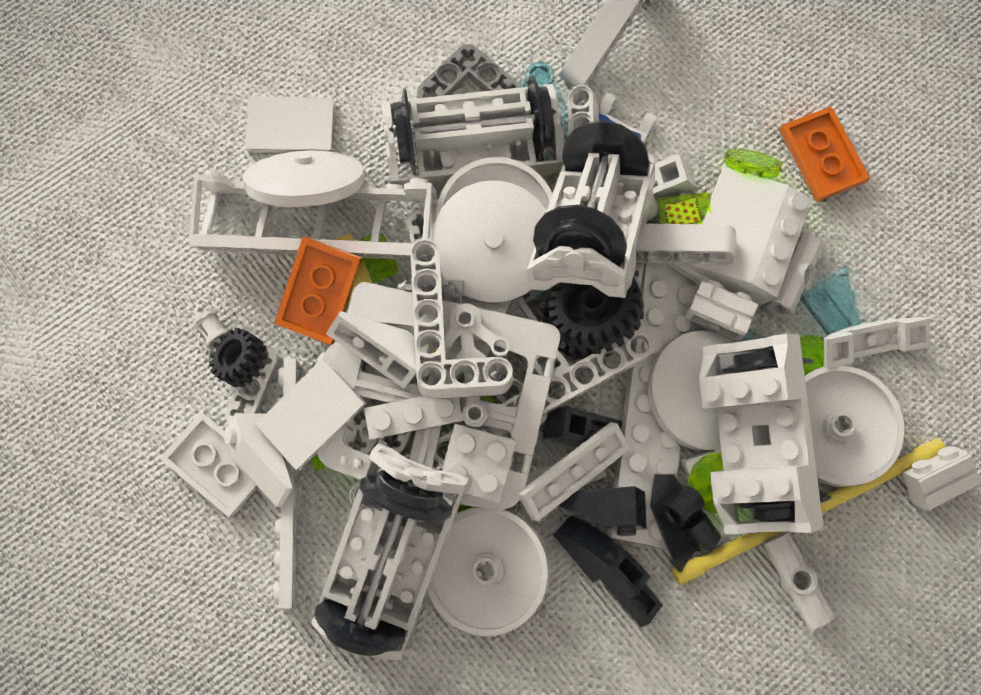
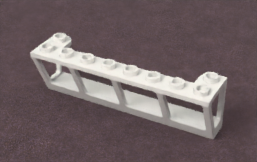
M208 170L205 171V175L194 174L188 246L199 251L297 255L302 238L264 237L271 205L265 203L262 204L255 236L211 235L221 196L223 194H248L245 191L244 182L234 183L232 179L223 177L224 173ZM412 178L410 183H406L404 186L388 184L386 188H375L374 184L363 183V186L356 193L344 199L378 201L371 240L321 239L328 204L319 205L312 239L362 258L411 260V248L414 243L379 242L386 202H425L422 239L432 240L436 221V208L440 195L432 183H428L427 179ZM202 186L211 191V198L200 234L198 227ZM422 255L418 260L431 261L432 256Z

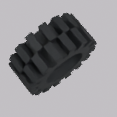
M235 328V331L229 330L227 331V337L222 335L219 338L221 343H215L213 346L216 348V351L211 352L209 356L213 358V360L209 361V366L212 367L210 371L215 377L233 387H245V382L248 384L253 382V376L258 378L260 375L258 372L259 368L264 369L265 364L262 360L267 359V354L264 353L267 348L262 340L244 329Z

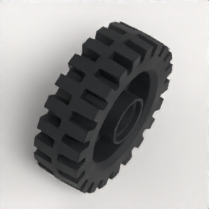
M634 277L625 298L610 297L593 285L562 282L555 285L557 291L552 290L550 295L552 301H549L548 305L549 315L553 325L559 330L560 338L566 345L569 344L570 348L574 350L579 348L582 353L588 354L591 348L594 354H600L601 347H604L606 352L613 350L612 344L615 342L621 347L625 344L623 337L625 336L630 340L634 336L633 329L639 330L641 326L640 319L644 318V302Z

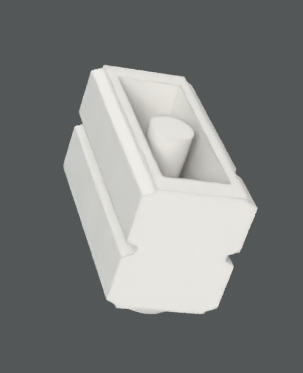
M702 280L694 293L684 319L740 342L747 334L758 304L752 302V298L745 293L735 292L734 294L724 290V286L717 281L708 280L706 282Z
M956 447L942 448L938 451L937 456L929 460L916 461L912 464L911 469L902 473L905 485L908 488L910 501L927 512L981 484L978 473L975 471L976 466L972 455Z

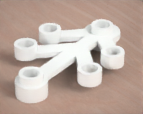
M463 303L457 305L450 314L451 327L444 335L445 356H447L446 351L461 336L462 349L454 359L488 358L475 348L474 335L491 346V351L495 356L504 357L509 353V341L504 337H497L481 324L480 311L474 305ZM467 313L471 316V321L468 324H462L459 321L462 314ZM502 341L506 344L507 347L504 352L495 351L494 346L497 342ZM435 344L430 345L427 349V354H431L433 349L439 347ZM493 371L489 376L498 382L497 378L503 372ZM464 373L465 384L471 382L473 376L469 373ZM434 376L430 381V385L432 386L437 380H441L440 377ZM480 396L467 397V405L464 406L462 411L464 422L473 428L483 426L488 420V410L484 404L480 403ZM473 408H478L481 411V416L477 420H472L469 417V411Z

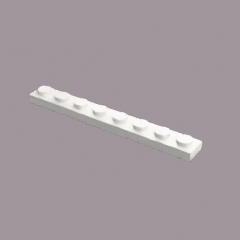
M296 358L284 359V368H279L278 381L279 386H283V396L300 381V364ZM283 456L292 484V490L281 507L280 520L275 522V537L280 539V551H276L274 556L275 571H279V583L274 584L273 596L274 603H279V609L296 610L298 470H295Z

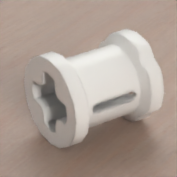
M214 309L204 311L192 322L194 327L199 329L206 339L205 345L208 349H214L215 343L220 344L221 340L219 338L222 335L227 337V331L229 330L223 328Z

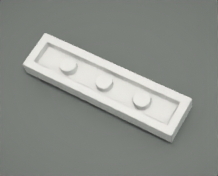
M612 422L607 424L517 493L531 520L537 522L630 450L618 424Z

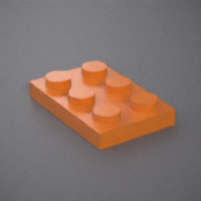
M832 106L781 125L779 132L816 203L865 184L870 179Z
M302 237L274 324L323 343L334 344L335 340L326 333L340 311L345 312L363 258L309 237Z

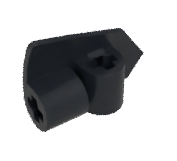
M654 474L650 508L677 571L682 572L695 551L703 552L711 549L720 541L721 534L707 514L702 511L705 501L698 491L691 486L681 485L674 474Z

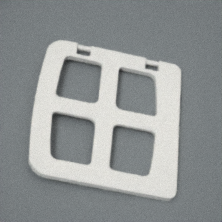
M362 282L355 286L347 313L380 323L414 327L412 292L368 282ZM442 300L444 335L451 327L450 314L460 303ZM477 308L481 314V324L497 337L506 338L510 344V351L524 356L528 362L518 406L508 407L480 400V403L484 404L488 410V420L484 425L506 430L511 434V439L517 440L514 452L525 454L522 470L517 472L509 469L500 503L465 493L460 503L474 507L504 510L513 507L520 500L517 493L524 489L527 484L560 343V333L551 324ZM467 313L462 314L459 321L462 324H468L471 321V316ZM425 314L421 317V320L430 323L436 320L437 317L433 314ZM474 335L475 341L485 343L483 340ZM461 336L446 351V360H453L461 349ZM499 341L495 344L496 347L506 350L507 346L504 342ZM341 344L339 345L334 369L359 396L388 403L423 396L419 391L418 385L408 383L404 389L390 378L363 372L361 368L363 360ZM537 356L548 358L544 376L533 374ZM429 375V379L425 384L430 385L431 379L437 375ZM460 397L462 411L464 406L467 405V397ZM473 408L469 411L470 419L477 420L480 418L481 411L478 408ZM346 424L317 454L321 462L329 469L361 479L370 455L345 444ZM442 425L416 430L409 460L433 469ZM443 492L444 498L453 501L452 493Z

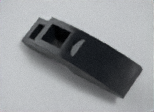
M572 515L569 516L552 535L592 583L601 579L641 628L649 625L663 606L646 585L651 576L625 549L610 537L585 521Z

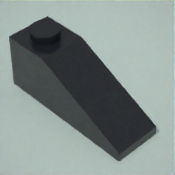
M569 406L559 407L548 413L543 439L579 447L610 422L617 423L621 430L623 421Z
M636 486L576 491L558 505L616 531L618 536L636 535V530H647L645 491Z

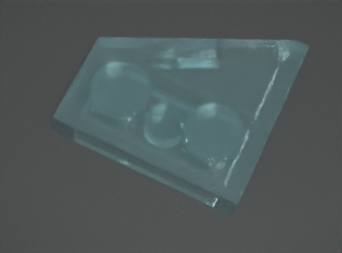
M847 265L802 293L800 300L827 336L839 330L860 325L859 315L855 310L856 300L854 291L850 289L848 279L850 270Z

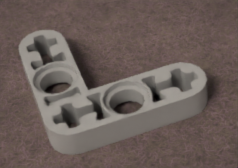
M466 44L459 47L420 84L417 90V99L425 98V92L431 94L435 91V97L452 95L468 78L483 91L521 88V86L477 47ZM463 56L467 58L473 56V62L467 60L463 63ZM484 71H492L496 78L488 82L484 81L480 75ZM445 72H453L457 78L449 83L443 81L441 76Z

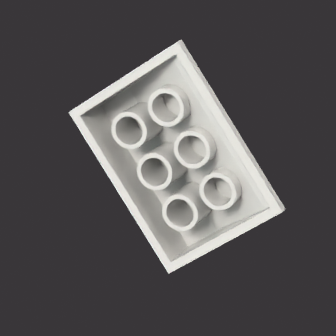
M724 167L705 211L702 224L729 225L735 228L736 259L728 264L684 265L710 280L721 283L725 289L734 294L735 292H742L752 298V302L757 303L758 307L776 299L812 199L787 184Z

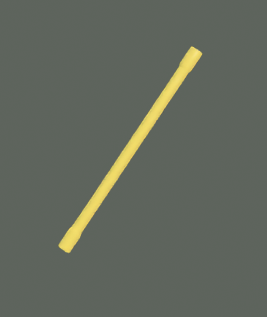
M935 438L898 458L887 472L875 480L854 487H839L825 494L830 495L831 500L821 503L822 513L901 475L903 472L911 469L912 464L916 461L929 460L937 456L938 451L945 448L944 443L939 438ZM784 532L746 533L700 557L688 560L682 572H678L676 567L672 568V575L677 584L681 586L703 575L707 570Z

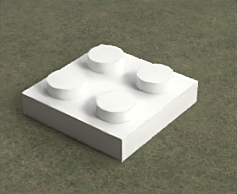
M454 424L442 471L453 472L469 478L464 491L465 494L500 503L517 440Z

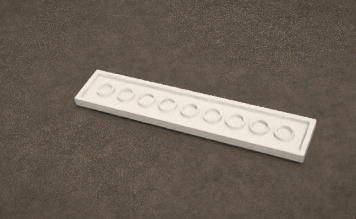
M644 263L640 287L644 302V318L640 319L641 326L639 330L645 331L652 336L654 349L649 358L628 371L621 432L630 450L617 459L613 488L636 486L645 491L647 530H636V535L618 536L616 531L608 528L607 536L613 540L667 549L650 508L654 474H674L677 478L681 444L668 436L655 419L648 400L647 382L651 365L659 351L673 339L683 334L694 332L695 323L684 319L694 296L695 282L667 265L668 263ZM635 339L632 341L631 349L637 354H642L648 350V345L642 339Z

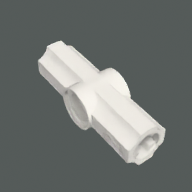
M803 233L798 238L778 297L767 303L770 312L783 318L793 315L804 289L809 290L813 285L815 278L814 266L824 247L822 239L817 238L811 233Z
M785 533L763 544L781 577L783 590L791 596L808 630L813 631L831 623L835 617L817 585V576L812 569L807 567L790 533ZM796 573L802 575L805 581L804 587L801 590L793 582V577Z

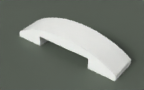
M914 317L876 321L834 332L824 338V367L833 368L854 363V358L896 349L908 352L930 347L931 318Z

